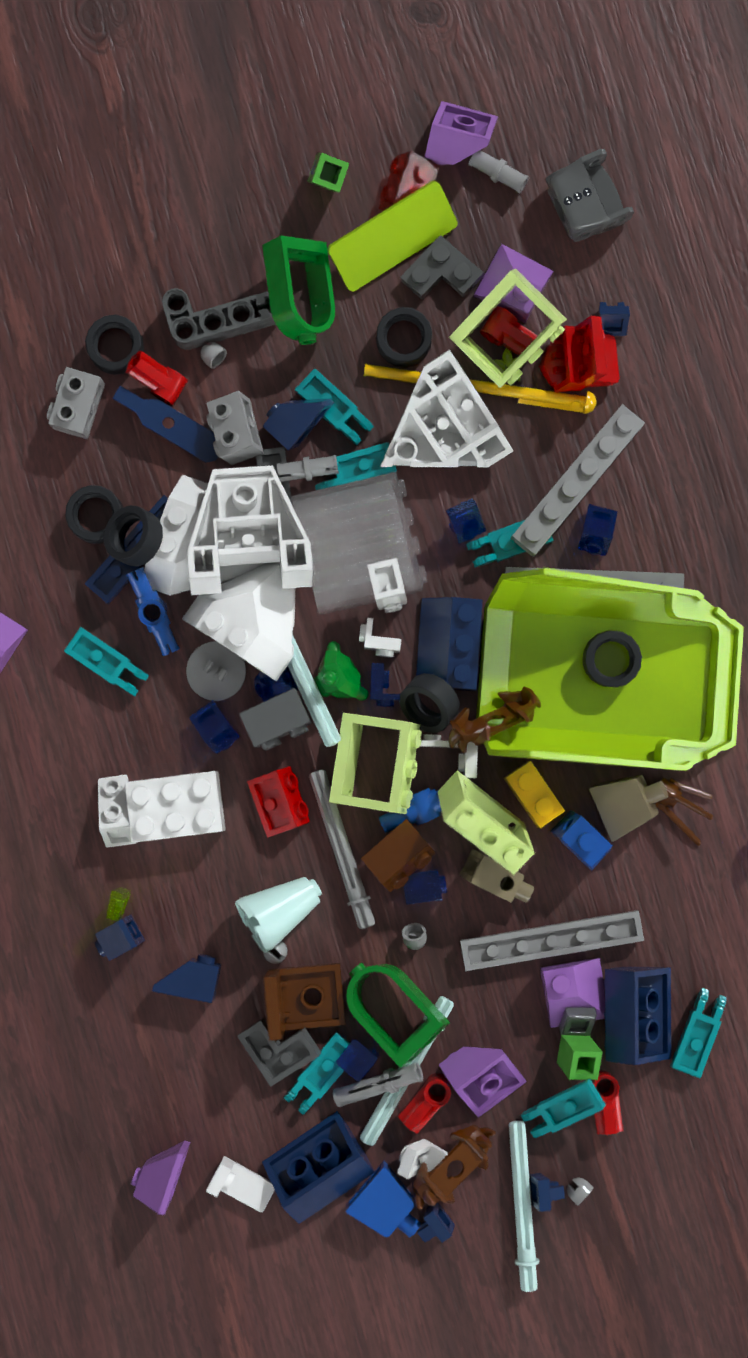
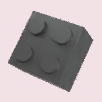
M295 688L239 713L254 747H262L265 751L282 744L280 738L290 734L291 738H295L308 732L307 726L312 724L303 701Z

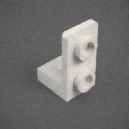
M397 558L368 564L378 610L384 609L385 613L401 610L402 605L407 604V599Z
M424 734L420 747L450 748L448 741H441V735ZM469 742L467 744V752L458 755V771L464 772L463 775L467 778H477L478 746L474 743Z
M127 775L98 779L99 831L106 848L136 844V842L132 843L125 789V782H129Z
M224 1156L206 1192L217 1197L219 1192L222 1191L253 1209L263 1212L275 1190L271 1181Z

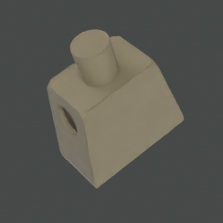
M642 775L598 783L589 789L611 842L618 840L654 818L658 814L655 803L668 798L667 789L662 781L647 786Z
M474 849L471 850L459 874L468 882L510 903L514 898L526 903L534 891V886L523 881L525 875L518 871L513 875L494 859Z

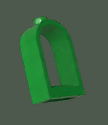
M281 235L262 245L271 314L276 326L285 336L299 341L300 345L314 344L317 342L316 335L329 329L335 318V302L327 242ZM289 260L305 262L312 313L311 325L300 317L295 307Z
M361 962L349 973V976L352 978L347 988V1004L350 1012L400 1068L409 1065L450 1024L449 1020L413 981L396 966L378 964L366 967ZM374 972H381L391 977L428 1017L401 1046L395 1042L367 1011L362 1002V986L367 977Z

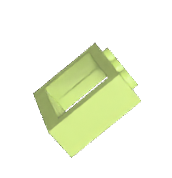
M515 268L499 282L449 338L501 388L506 383L512 386L523 374L520 368L527 361L532 365L544 351L540 347L548 339L553 343L563 333L565 329L561 325L567 319ZM517 286L552 322L504 371L469 336L510 291Z
M343 713L340 728L341 741L337 747L329 802L407 814V808H410V802L413 799V793L410 790L411 782L417 773L416 749L420 747L422 741L420 739L422 734L420 724ZM363 725L400 730L389 802L352 797Z
M458 770L437 792L444 821L513 875L534 854L525 823ZM510 823H515L513 827L508 826Z

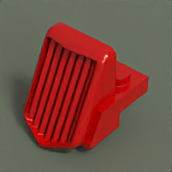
M590 316L577 326H563L565 330L553 343L550 341L539 366L549 385L554 388V392L579 391L586 387L611 386L619 382L620 379L616 339L614 336L604 333L602 318L599 316Z

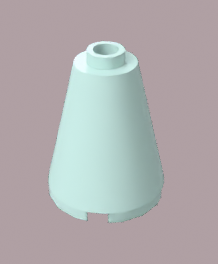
M302 877L241 897L235 901V906L243 923L252 932V938L259 948L266 953L272 950L320 903L318 896L322 895V892L314 879L309 881L306 877Z

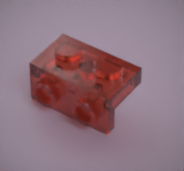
M413 151L397 155L390 165L391 174L388 183L381 191L379 209L384 211L429 182L435 181L440 167Z

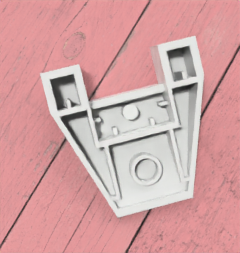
M273 465L213 469L187 551L191 595L222 593L220 566L280 562L282 589L313 587L310 541Z

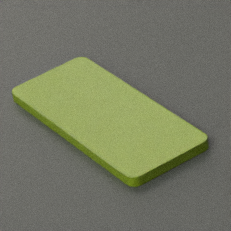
M431 181L330 244L327 251L346 288L350 291H356L428 246L440 235L444 236L455 229L458 222L441 185L437 181Z

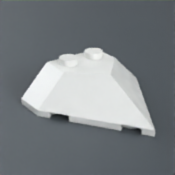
M450 350L423 367L381 463V467H490L513 452L511 445Z
M182 474L168 497L160 519L163 527L161 546L154 558L145 564L144 569L153 590L169 596L191 590L187 551L208 483ZM266 563L220 566L221 583L227 582Z
M280 562L266 563L222 583V593L198 595L182 619L277 682L294 654L292 632L295 622L296 588L282 589Z

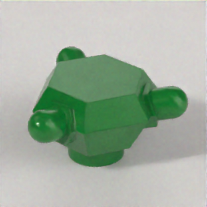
M330 642L319 665L318 674L314 677L320 694L323 697L332 695L336 698H356L360 701L366 700L369 696L368 690L361 686V675L351 658L341 653V647L338 642Z

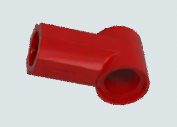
M500 306L493 310L480 329L481 335L489 342L497 346L503 345L518 356L538 336L518 323V319L511 312Z
M138 351L127 364V374L151 389V394L170 406L175 404L188 382V379L167 366L164 367L143 351Z
M599 1070L598 1080H591L595 1088L602 1079H609L611 1087L605 1093L598 1092L606 1106L594 1114L596 1133L604 1135L617 1134L623 1131L619 1102V1084L610 1072Z
M440 1073L431 1074L427 1077L425 1084L398 1114V1118L408 1129L418 1134L434 1114L448 1103L451 1096V1084L447 1077ZM434 1084H441L446 1091L441 1096H434L430 1093L429 1088Z

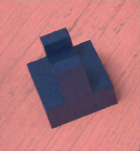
M600 302L598 316L602 318L604 333L612 336H627L630 317L629 306H625L624 302H618L617 306H607L606 302Z
M541 1173L529 1174L531 1205L539 1212L551 1211V1201L565 1199L563 1185H559L557 1181H549Z
M438 1202L434 1206H428L424 1215L425 1221L421 1223V1229L417 1233L424 1243L435 1236L443 1243L452 1236L455 1224Z

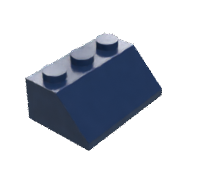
M458 597L421 599L416 676L423 673L433 674L445 680L453 690H477L483 599Z
M618 967L605 969V1061L640 1065L671 1059V967Z
M338 1111L262 1161L283 1209L298 1224L375 1173L363 1148Z

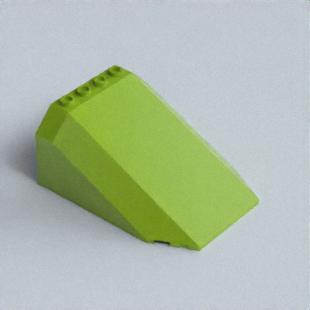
M549 568L504 573L499 578L484 607L476 719L504 705L505 702L499 697L498 692L521 691L524 686L533 690L541 702V707H536L534 710L532 722L526 723L523 721L491 736L490 740L484 743L487 753L492 756L686 771L692 768L694 764L704 759H710L716 756L718 752L726 751L736 746L744 627L735 619H730L721 608L714 607L706 601L704 595L698 590ZM610 630L621 631L631 636L639 645L642 655L641 668L637 676L628 684L617 688L605 687L593 682L585 673L582 663L583 651L588 641L595 635ZM609 641L598 647L594 662L600 673L605 676L615 677L626 671L630 657L628 650L622 644ZM504 718L492 719L487 723L489 726H497L503 722Z

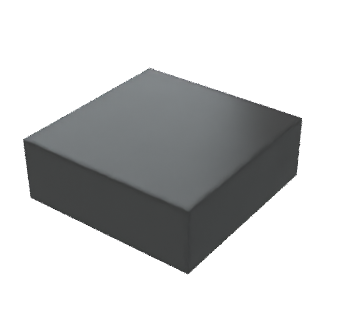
M566 1007L559 1025L560 1034L590 1035L597 1017L595 1008Z

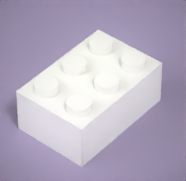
M219 771L125 782L132 843L226 830Z

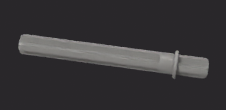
M318 770L309 774V778L350 901L347 905L352 906L357 925L360 929L371 927L375 924L368 899L371 897L366 895L337 804L329 802L331 786L326 771Z

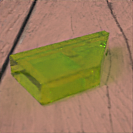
M122 887L112 890L106 918L114 921L123 918L131 894L130 890Z

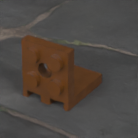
M340 963L268 969L264 976L269 1041L281 1040L285 1030L346 1025ZM310 988L318 989L322 996L321 1001L315 1005L308 1004L304 999L306 990Z

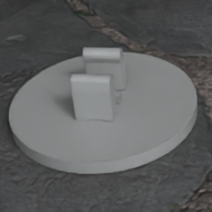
M217 641L208 642L198 647L192 653L187 663L186 675L189 685L196 694L207 700L221 701L232 697L240 690L245 681L246 666L243 658Z

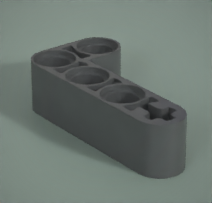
M173 288L168 290L162 299L171 335L176 345L184 350H191L207 345L209 342L222 341L276 325L272 314L269 313L266 306L270 304L268 291L195 313L187 294L181 289ZM181 300L185 302L182 309L178 311L170 309L174 301ZM255 307H257L260 317L256 318L254 311ZM241 311L250 314L249 318L244 322L236 321L234 319L235 315ZM216 319L222 322L217 330L211 331L206 328L211 320ZM183 328L193 330L192 335L187 339L178 337L180 330Z

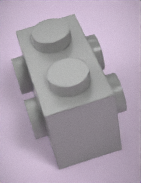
M66 367L64 375L60 374L57 379L56 391L58 394L55 403L51 402L47 411L48 424L54 430L88 440L105 386L102 378Z
M238 390L207 402L209 414L206 415L210 429L214 431L216 441L213 442V446L219 458L234 465L264 453L251 401L247 396Z

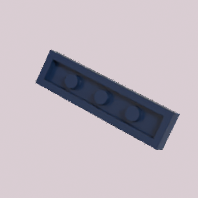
M163 495L149 511L159 520L168 498ZM142 521L124 539V549L126 552L134 548L139 542L143 532ZM109 556L87 580L85 585L109 605L129 582L125 574L133 570L135 572L136 569L143 567V565H127Z

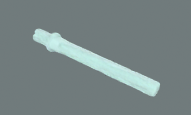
M292 634L294 654L288 664V668L326 747L334 746L341 741V736Z
M440 996L435 1006L447 1018L454 1004L448 998ZM424 1016V1017H423V1020H424V1021H426V1020L428 1019L427 1016ZM434 1040L409 1065L413 1063L420 1065ZM408 1085L401 1087L396 1093L391 1094L389 1091L384 1093L360 1135V1140L369 1146L375 1145Z
M524 1121L509 1122L518 1257L515 1260V1265L519 1266L521 1290L532 1292L537 1290L536 1265L539 1264V1259L536 1258L534 1246L526 1126Z

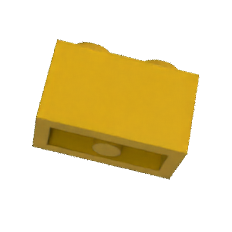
M527 761L503 778L537 828H542L565 812L531 761Z

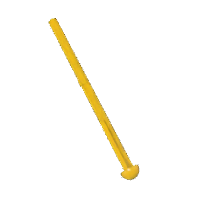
M365 364L364 376L417 383L421 374L418 371ZM470 379L477 392L519 398L518 403L587 414L595 409L597 403L595 395L590 391H586V396L506 384L500 388L493 382Z

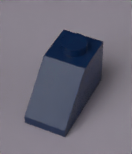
M331 399L291 400L282 404L278 402L267 412L268 420L264 423L263 427L287 450H291L303 442L334 402Z
M130 914L96 933L95 936L98 940L94 942L102 957L107 956L110 961L138 946L145 939Z
M199 954L197 959H190L153 985L152 991L212 1003L215 1000L222 964L215 963V957Z

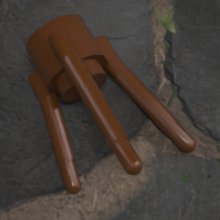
M663 777L661 781L667 789L668 798L656 802V807L662 810L696 845H701V840L673 813L668 805L674 807L679 802L699 815L712 820L713 815L682 797L683 792L680 790L708 800L712 799V795L679 783L673 778L667 780Z

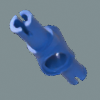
M144 567L136 569L135 572L133 570L125 574L137 597L135 602L139 609V619L147 626L149 633L153 632L162 656L170 654V650L172 653L179 650L180 647L169 627L171 622L167 615V605L160 599L157 591H153L145 574ZM148 604L157 605L161 611L160 617L157 619L149 618L145 613V607Z
M427 788L413 794L410 808H407V814L388 812L378 817L384 832L387 833L394 830L406 819L412 825L416 823L418 826L441 816L440 812L442 810L437 793L439 790L435 791V788L432 790Z

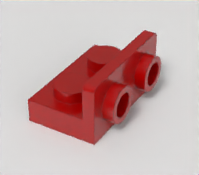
M290 766L247 781L267 838L310 822L308 807L302 800L298 789V779Z

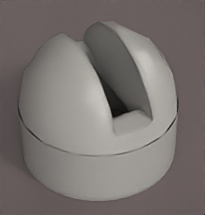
M209 342L201 349V358L211 369L219 366L227 355V351L215 342Z
M411 923L403 928L402 937L407 948L418 950L424 946L427 935L423 925Z
M282 940L274 947L282 955L279 959L271 951L263 952L268 962L277 964L286 958L288 949Z
M583 1178L572 1179L577 1185L575 1189L571 1185H567L568 1196L577 1206L594 1188Z

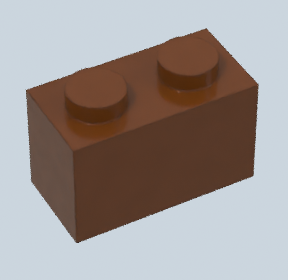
M406 819L361 859L381 884L391 892L404 886L414 871L427 866L436 852Z

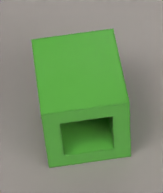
M317 153L307 182L333 192H340L349 163L324 153Z
M561 1035L557 1064L569 1080H587L589 1078L591 1080H598L602 1050L590 1036Z

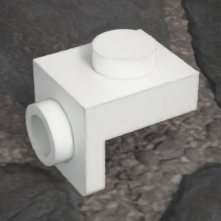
M367 617V624H361L359 642H365L364 649L375 650L376 656L393 658L394 653H400L401 639L372 636L373 618Z
M426 1139L407 1145L399 1156V1162L401 1163L397 1174L409 1179L417 1175L423 1162L427 1164L428 1172L432 1171L446 1157L448 1152Z

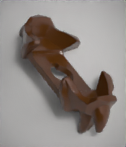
M525 686L521 691L498 692L499 697L505 702L504 705L472 721L468 720L470 709L465 707L454 721H450L452 728L448 740L449 747L453 749L457 744L460 751L466 753L469 742L479 746L489 741L491 736L523 721L526 723L532 722L534 710L536 707H541L539 698L532 689ZM504 718L503 722L497 726H489L487 723L492 719Z
M472 1125L450 1134V1138L452 1140H459L458 1144L432 1171L428 1172L427 1164L425 1162L421 1163L412 1186L415 1194L414 1201L418 1210H422L425 1203L429 1206H434L439 1201L454 1203L455 1199L452 1191L476 1167L487 1170L489 1158L486 1154L488 1149L492 1148V1142L489 1138L496 1134L493 1129L487 1127L479 1128L476 1125ZM454 1160H460L463 1165L462 1171L457 1176H450L448 1178L446 1176L448 1165Z

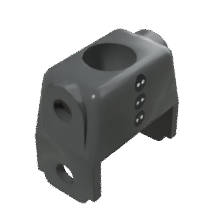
M598 149L572 164L553 172L545 179L552 203L568 237L573 239L574 242L623 225L634 214L632 207L623 208L613 181L601 166L607 157L605 149Z

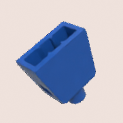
M572 810L550 831L591 871L612 850V845L581 815Z
M384 1160L377 1167L375 1173L364 1182L346 1203L345 1212L387 1238L397 1227L410 1238L421 1226V1223L410 1214L415 1207L414 1196Z

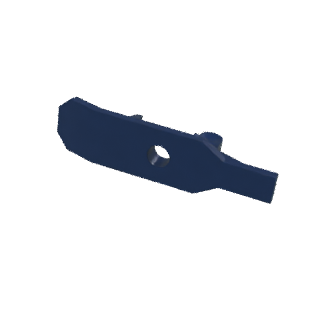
M119 386L112 399L135 412L143 426L205 463L217 460L218 456L213 446V442L216 439L212 431L158 399H142ZM166 418L174 421V426L170 429L165 428L162 424Z

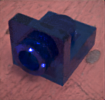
M473 498L445 510L450 521L449 527L459 544L474 539L477 535L486 532L477 503Z
M589 504L578 549L594 555H607L612 542L618 511Z
M372 663L370 701H376V706L394 707V701L399 702L400 694H383V688L389 689V671L384 670V663Z
M288 665L277 682L261 671L254 678L256 693L262 698L263 702L294 688L299 691Z
M213 700L189 717L205 743L216 754L230 748L234 741L240 737Z
M437 869L412 873L404 885L406 905L429 901H443L442 894L447 893L445 875L439 876Z
M354 1039L337 1059L336 1064L359 1083L381 1055L373 1048L368 1050L358 1040Z

